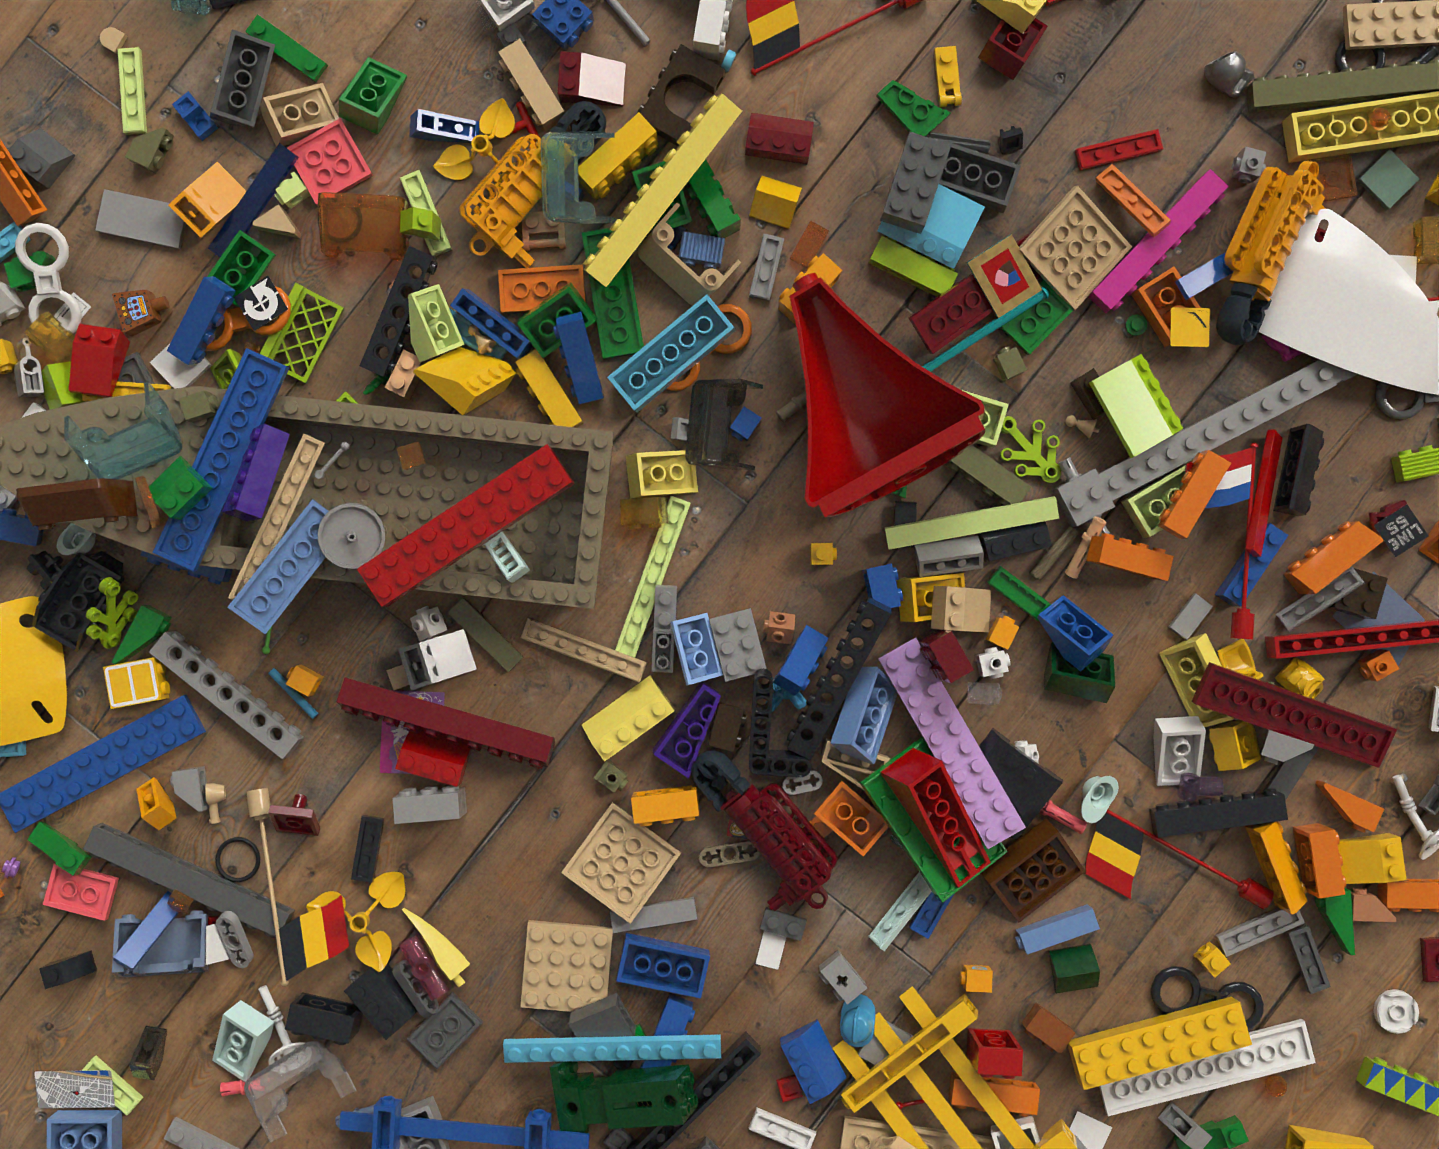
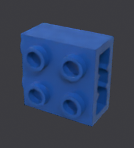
M545 0L532 14L534 23L565 51L578 42L579 36L584 31L587 32L592 27L594 21L592 11L580 0Z

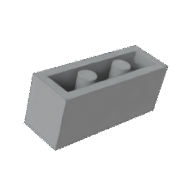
M978 536L914 545L915 563L919 577L983 568L984 552Z

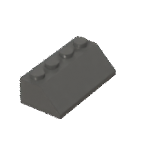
M232 29L209 118L230 125L254 128L275 44Z

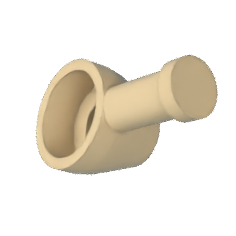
M207 783L205 793L206 801L209 805V823L215 824L221 822L217 803L226 799L225 785Z

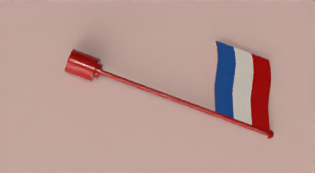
M1251 443L1249 446L1251 448L1232 454L1219 455L1231 462V465L1204 508L1228 506L1248 499L1246 542L1252 515L1257 443ZM1192 461L1186 464L1185 473L1191 471L1194 466ZM1246 548L1242 606L1237 608V612H1232L1230 638L1253 640L1255 614L1250 613V609H1246L1249 552Z

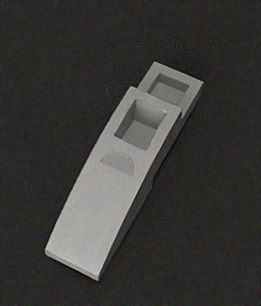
M655 586L652 672L673 673L675 639L670 622L676 621L677 586Z

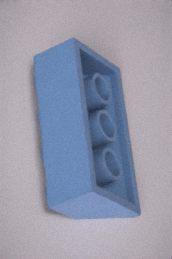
M878 667L861 668L846 695L831 740V744L841 753L870 764H875L898 694L889 677Z

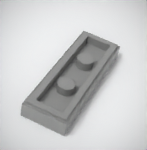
M763 234L749 297L770 301L784 238Z

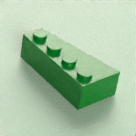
M705 159L687 182L689 188L686 190L691 200L695 199L699 206L696 209L700 217L707 220L709 225L706 228L710 236L726 238L740 230L741 219L737 213H734L733 205L729 198L724 199L723 188L717 179H713L714 172Z

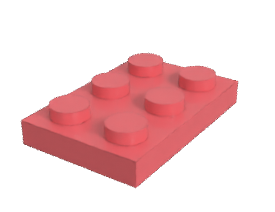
M54 863L43 905L105 921L109 918L119 878L88 869H83L80 875L73 876Z

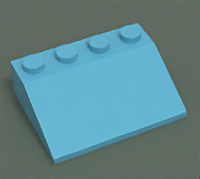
M939 184L926 225L921 234L883 221L877 231L954 269L985 206Z

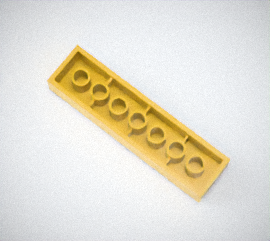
M1231 996L1071 1039L1068 1043V1049L1078 1084L1083 1090L1250 1046L1252 1042L1241 1004Z

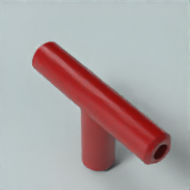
M522 101L516 103L522 120L515 123L511 134L526 128L529 134L539 136Z

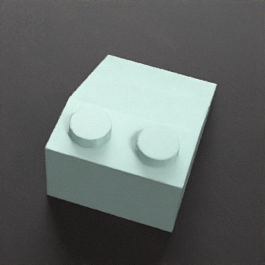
M240 1000L223 1014L212 1061L246 1083L271 1038L274 1021Z

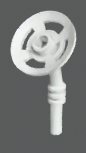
M1395 775L1392 778L1401 798L1399 802L1403 812L1407 813L1422 837L1421 840L1424 841L1419 854V858L1424 860L1439 849V829L1435 832L1427 831L1415 811L1417 808L1413 798L1408 794L1402 776Z
M267 985L260 987L258 990L268 1009L267 1015H270L269 1018L274 1021L283 1045L270 1056L269 1066L278 1071L295 1068L311 1057L312 1047L308 1043L303 1042L291 1043L282 1021L283 1015H280L281 1011H278L280 1009L279 1006L276 1007Z

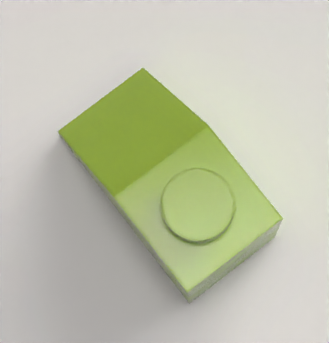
M416 207L408 208L401 211L400 233L439 241L441 218L430 210Z

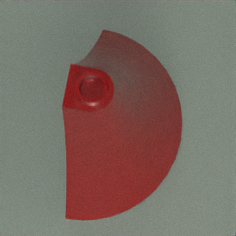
M816 273L807 274L793 284L796 292L790 295L789 298L798 332L806 386L808 464L805 500L808 506L820 507L824 517L827 518L841 515L864 504L872 503L946 464L963 453L964 449L976 443L985 434V428L981 422L984 417L985 407L980 399L947 383L914 362L882 338L846 305L823 278H818Z

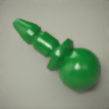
M375 373V378L366 386L363 394H370L381 384L385 385L391 375L383 377Z

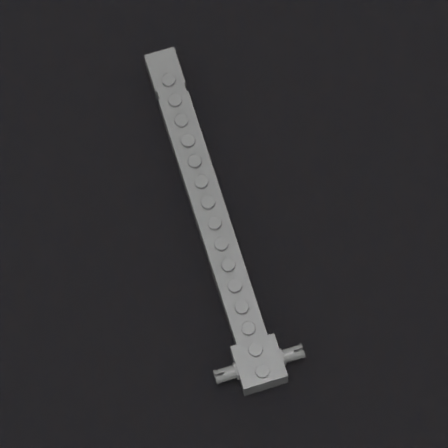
M1317 360L1184 428L1133 458L1128 457L1099 473L1095 468L1082 475L1081 473L1078 474L1071 457L1058 463L1067 479L1066 483L1054 488L1052 492L1071 527L1079 526L1085 522L1091 524L1094 516L1101 518L1102 513L1115 507L1113 500L1191 461L1197 453L1212 450L1336 386L1337 383L1357 375V373L1322 360ZM1106 526L1101 531V533H1110Z

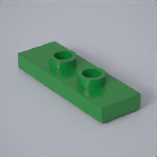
M999 566L987 581V584L1036 621H1039L1038 615L1051 605L1002 566Z

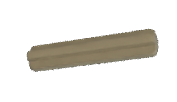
M1068 527L1030 574L1035 579L1040 580L1077 537L1078 531L1073 527Z

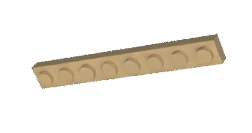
M303 433L228 598L233 600L281 540L325 445L324 442Z

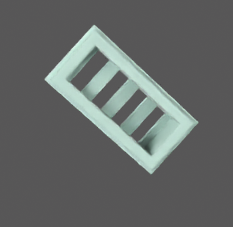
M500 532L484 544L505 578L511 583L530 571L503 532ZM504 542V545L500 547L498 550L495 551L493 549L500 543ZM506 550H509V551H510V552H508L507 554H505L503 557H501V558L499 557V556H500L502 553H504ZM514 557V560L505 566L504 563Z

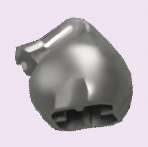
M1237 51L1225 54L1205 66L1204 70L1209 83L1230 97H1239L1246 85L1255 79L1253 71L1246 68L1244 57Z

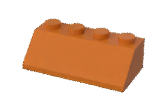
M1346 521L1337 528L1339 531L1334 535L1330 534L1321 540L1322 544L1317 548L1313 547L1305 552V557L1302 560L1291 563L1287 567L1289 570L1283 575L1298 594H1317L1384 540L1361 522Z

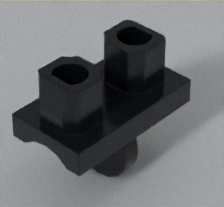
M46 551L35 555L31 554L27 558L30 563L26 569L34 576L40 574L44 578L40 582V586L44 590H48L52 584L50 583L52 576L62 569L60 564L63 562V558L61 556L53 558Z

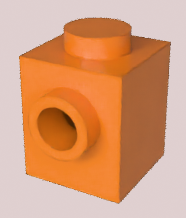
M1379 649L1358 661L1361 666L1359 670L1362 676L1371 681L1377 682L1399 670L1389 650Z

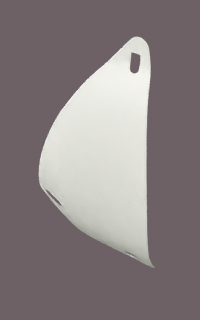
M1320 209L1317 215L1310 214L1305 217L1306 222L1298 232L1299 237L1294 241L1291 248L1292 252L1290 256H1287L1284 263L1285 267L1277 278L1278 283L1272 296L1269 297L1272 302L1269 308L1264 310L1265 317L1259 332L1305 354L1351 372L1402 388L1439 395V318L1420 288L1377 243L1332 210ZM1322 219H1326L1329 222V226L1322 242H1316L1314 237L1319 223Z

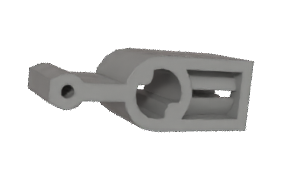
M23 338L17 343L21 359L14 366L18 397H39L44 393L40 363L35 357L31 356L30 338ZM23 365H29L31 370L27 371Z

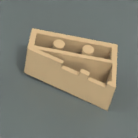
M825 739L820 760L863 789L860 782L885 765L890 758L887 755L878 753L875 764H870L841 753L831 744V740Z

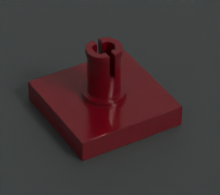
M296 794L292 807L270 805L268 814L276 831L319 835L320 826L314 810L305 809L307 802L305 795Z

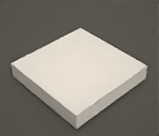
M169 345L150 362L174 389L190 387L212 366L205 357L200 363L187 365L167 352Z

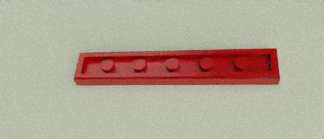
M1275 429L1268 430L1266 433L1245 547L1253 557H1261L1282 445L1283 438Z

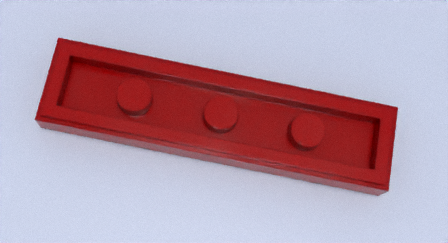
M1159 129L1077 148L1075 155L1079 171L1161 152L1163 145Z

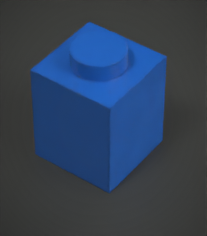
M744 406L730 426L731 435L741 442L743 439L748 441L762 418Z

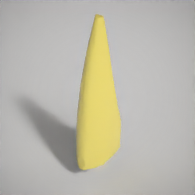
M403 908L402 911L422 936L438 968L449 981L453 980L459 988L465 983L459 973L469 966L470 963L438 930L419 916Z

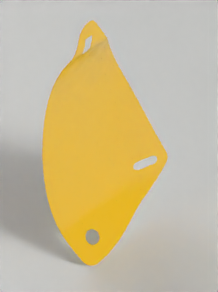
M35 596L0 603V746L57 733L63 729L65 723L67 688L62 643L35 627H23L19 622V618L24 614L35 615L36 607L39 604V597ZM33 701H40L53 717L51 723H45L32 707Z

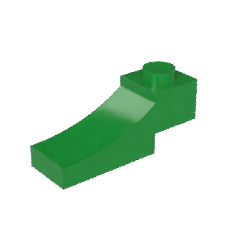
M43 821L38 823L27 839L52 858L57 866L73 876L80 875L92 858L87 852L79 848L77 843Z
M1235 1115L1217 1123H1214L1212 1120L1199 1125L1212 1136V1139L1203 1149H1232L1249 1142L1241 1121ZM1177 1135L1173 1136L1178 1149H1192Z

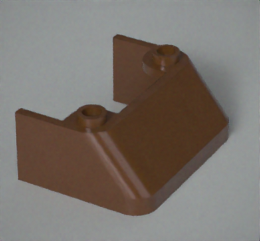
M100 478L16 489L18 501L32 526H38V530H51L56 524L62 522L104 518V522L119 521L118 517L138 516L134 482L129 480Z

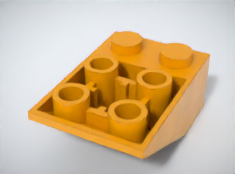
M216 162L183 190L168 206L200 238H204L250 194Z

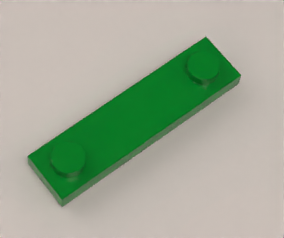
M258 14L245 31L250 36L275 44L273 53L314 82H317L328 67L326 62Z

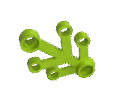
M1006 416L1001 432L1003 434H1010L1025 451H1013L1010 448H1005L1000 452V458L1003 461H1035L1039 466L1027 467L1025 464H1019L1014 468V473L1017 477L1025 475L1041 476L1042 480L1047 483L1059 480L1061 468L1056 463V447L1060 444L1059 438L1052 435L1046 439L1045 444L1048 447L1046 461L1041 455L1042 431L1045 429L1044 421L1036 420L1032 423L1033 442L1031 444L1016 428V420L1013 417ZM1006 421H1010V422H1011V424H1012V427H1011V428H1006V427H1005V422H1006ZM1036 423L1042 425L1041 430L1035 428ZM1051 438L1055 439V446L1050 445L1049 440ZM1004 451L1010 453L1008 459L1003 456ZM1018 467L1024 468L1023 474L1018 473ZM1049 468L1054 470L1053 476L1048 474Z
M106 577L99 584V591L106 595V614H103L95 607L90 608L86 613L87 619L92 622L99 621L106 624V629L103 631L96 624H93L87 628L86 634L92 639L99 638L102 646L109 649L119 644L121 631L127 622H132L138 611L134 608L126 607L128 604H135L138 600V595L132 590L125 592L123 599L116 607V595L120 591V586L113 578ZM123 613L122 618H121V619L119 620V622L116 624V621L119 619V617H120L121 614Z

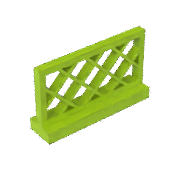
M295 282L288 296L291 303L289 320L281 331L268 336L260 354L274 360L277 354L285 352L289 361L285 366H290L292 370H288L287 374L307 383L344 307ZM307 294L315 298L317 307L305 309L303 301ZM319 300L326 304L320 305ZM328 306L336 308L335 316L325 320L321 308ZM319 309L323 321L311 324L307 313ZM304 314L308 325L296 329L294 324L295 317ZM324 324L327 331L325 336L316 339L312 327ZM309 328L313 340L301 343L298 331ZM295 333L298 344L287 348L284 341L286 335ZM315 343L316 354L306 358L303 346ZM300 347L304 359L292 362L288 350ZM313 359L309 366L308 360ZM305 361L307 371L304 377L296 374L293 365Z

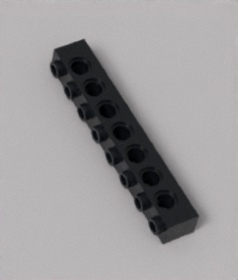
M870 597L867 598L866 602L861 601L856 611L859 615L855 621H850L846 629L849 632L847 637L840 639L836 650H838L836 657L831 656L826 665L828 669L826 675H821L816 684L818 690L815 694H810L806 705H808L805 712L801 711L796 722L799 724L796 730L791 729L786 739L789 741L787 749L811 760L891 616L892 609ZM870 619L874 624L870 627H865L862 621ZM858 637L863 640V643L861 645H854L851 640ZM844 656H849L853 659V662L846 664L841 659ZM837 674L840 675L843 678V680L840 682H835L831 677ZM830 693L833 698L825 700L822 694ZM819 711L823 716L816 718L812 715V712ZM809 729L813 734L807 736L803 734L802 730Z

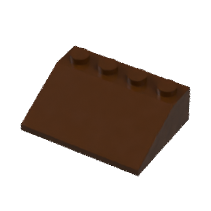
M1046 818L1006 848L1008 852L981 872V874L1019 923L1081 876L1086 870L1059 831Z

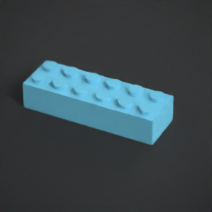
M706 294L607 378L632 409L638 413L736 330L708 294Z

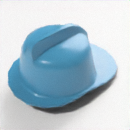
M860 994L848 1005L844 1002L841 1010V1036L846 1043L854 1047L867 1045L872 1040L874 1034L875 1006L865 995Z

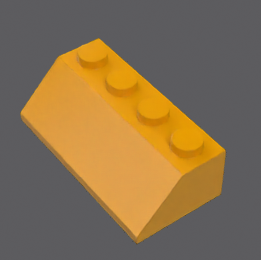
M1276 821L1245 826L1268 888L1274 892L1273 901L1275 906L1291 915L1297 913L1307 902L1305 895L1307 890L1297 875L1299 869L1290 857L1291 848L1283 839L1282 834L1284 831L1281 824Z

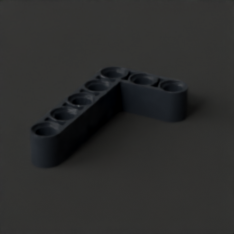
M759 669L754 673L749 769L756 775L805 777L811 771L810 760L793 751L769 750L773 676L768 669ZM760 678H767L769 682L760 684L758 680ZM763 698L768 702L761 705L757 703V700ZM764 719L766 723L759 725L756 723V720ZM757 739L765 741L762 745L754 743ZM757 759L763 761V763L759 765L753 762ZM779 760L785 762L781 766L774 764L776 761ZM798 762L806 763L803 767H798L796 764Z

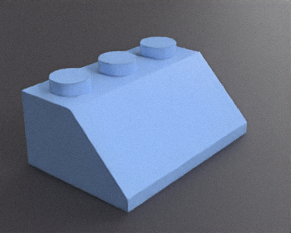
M708 613L670 622L686 685L722 676L723 672Z

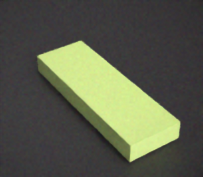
M94 1056L82 1070L111 1071L115 1106L126 1116L144 1098L98 1056Z

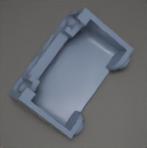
M190 911V915L185 916V918H174L133 971L113 960L112 973L118 977H141L208 972L209 964L206 965V926H208V915L203 914V911ZM122 915V919H115L113 957L143 922V920L137 919L136 915Z

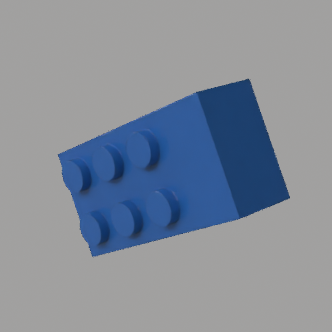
M626 933L616 981L701 998L710 953L708 949Z

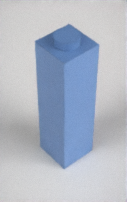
M1086 904L1015 929L1018 935L1015 937V941L1019 950L1023 949L1026 954H1030L1100 928L1093 908Z

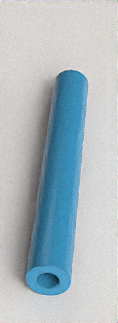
M275 668L268 673L312 719L318 716L319 713L297 690L286 685L287 680Z

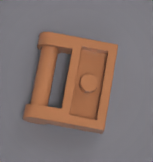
M564 210L529 212L522 220L523 249L530 251L532 248H566ZM559 234L558 238L530 240V235Z

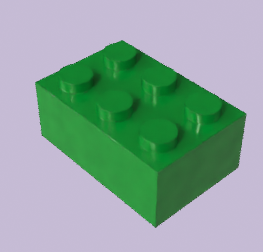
M570 282L519 318L517 324L541 357L544 358L562 345L561 339H556L553 326H557L556 318L582 312L585 327L587 328L595 322L596 316L572 282Z

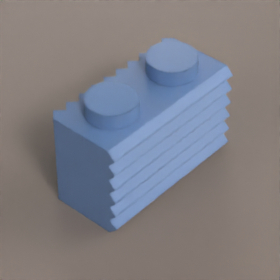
M684 231L682 233L679 259L687 266H695L696 263L704 265L703 268L705 269L721 268L725 238Z

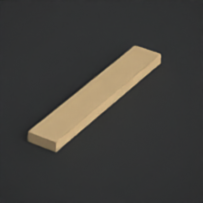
M530 618L527 619L521 635L522 639L636 682L641 681L647 662Z

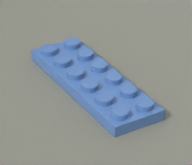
M312 499L227 608L266 634L326 558L318 543V528L322 518L329 510Z

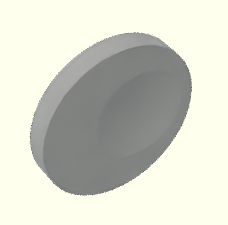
M344 503L329 510L322 518L318 528V543L322 553L333 564L343 568L355 569L381 553L385 543V529L379 516L369 507L359 503Z

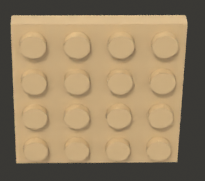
M1074 186L1019 246V250L1026 261L1047 284L1076 310L1132 246L1079 186Z
M612 802L561 873L631 924L681 852L646 826L641 827L639 823L634 824L633 817Z
M529 920L521 1007L571 1012L608 997L613 939L612 927Z

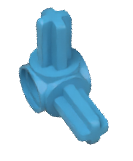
M773 683L772 712L783 699H790L797 709L806 706V699L800 691L793 695Z

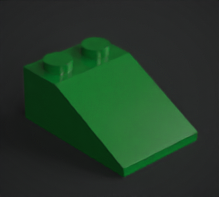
M368 57L339 98V117L378 135L391 114L407 79V75Z
M659 162L632 171L631 175L636 191L638 192L644 184L649 185L652 181L650 178L651 174L657 167H663L666 162ZM683 189L650 231L656 227L676 203L680 207L666 223L674 228L692 222Z

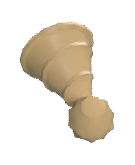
M471 324L468 328V333L475 336L479 354L491 353L496 341L479 333V328Z
M1070 415L1065 421L1069 427L1076 425L1088 439L1091 438L1093 432L1098 433L1100 430L1095 428L1097 419L1077 420L1074 415Z

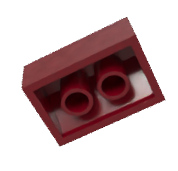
M751 113L745 155L807 165L814 122Z

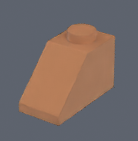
M1353 888V891H1351L1353 921L1396 922V917L1375 895L1368 893L1367 889Z

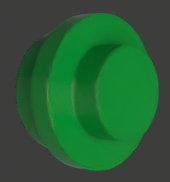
M1135 314L1127 319L1125 328L1130 335L1139 336L1146 331L1147 321L1143 316Z

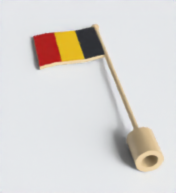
M268 788L247 791L246 795L249 816L254 817L255 821L259 820L282 977L280 984L287 986L289 979L306 968L333 958L349 947L342 894L329 904L300 915L279 928L264 819H268L267 814L271 804Z

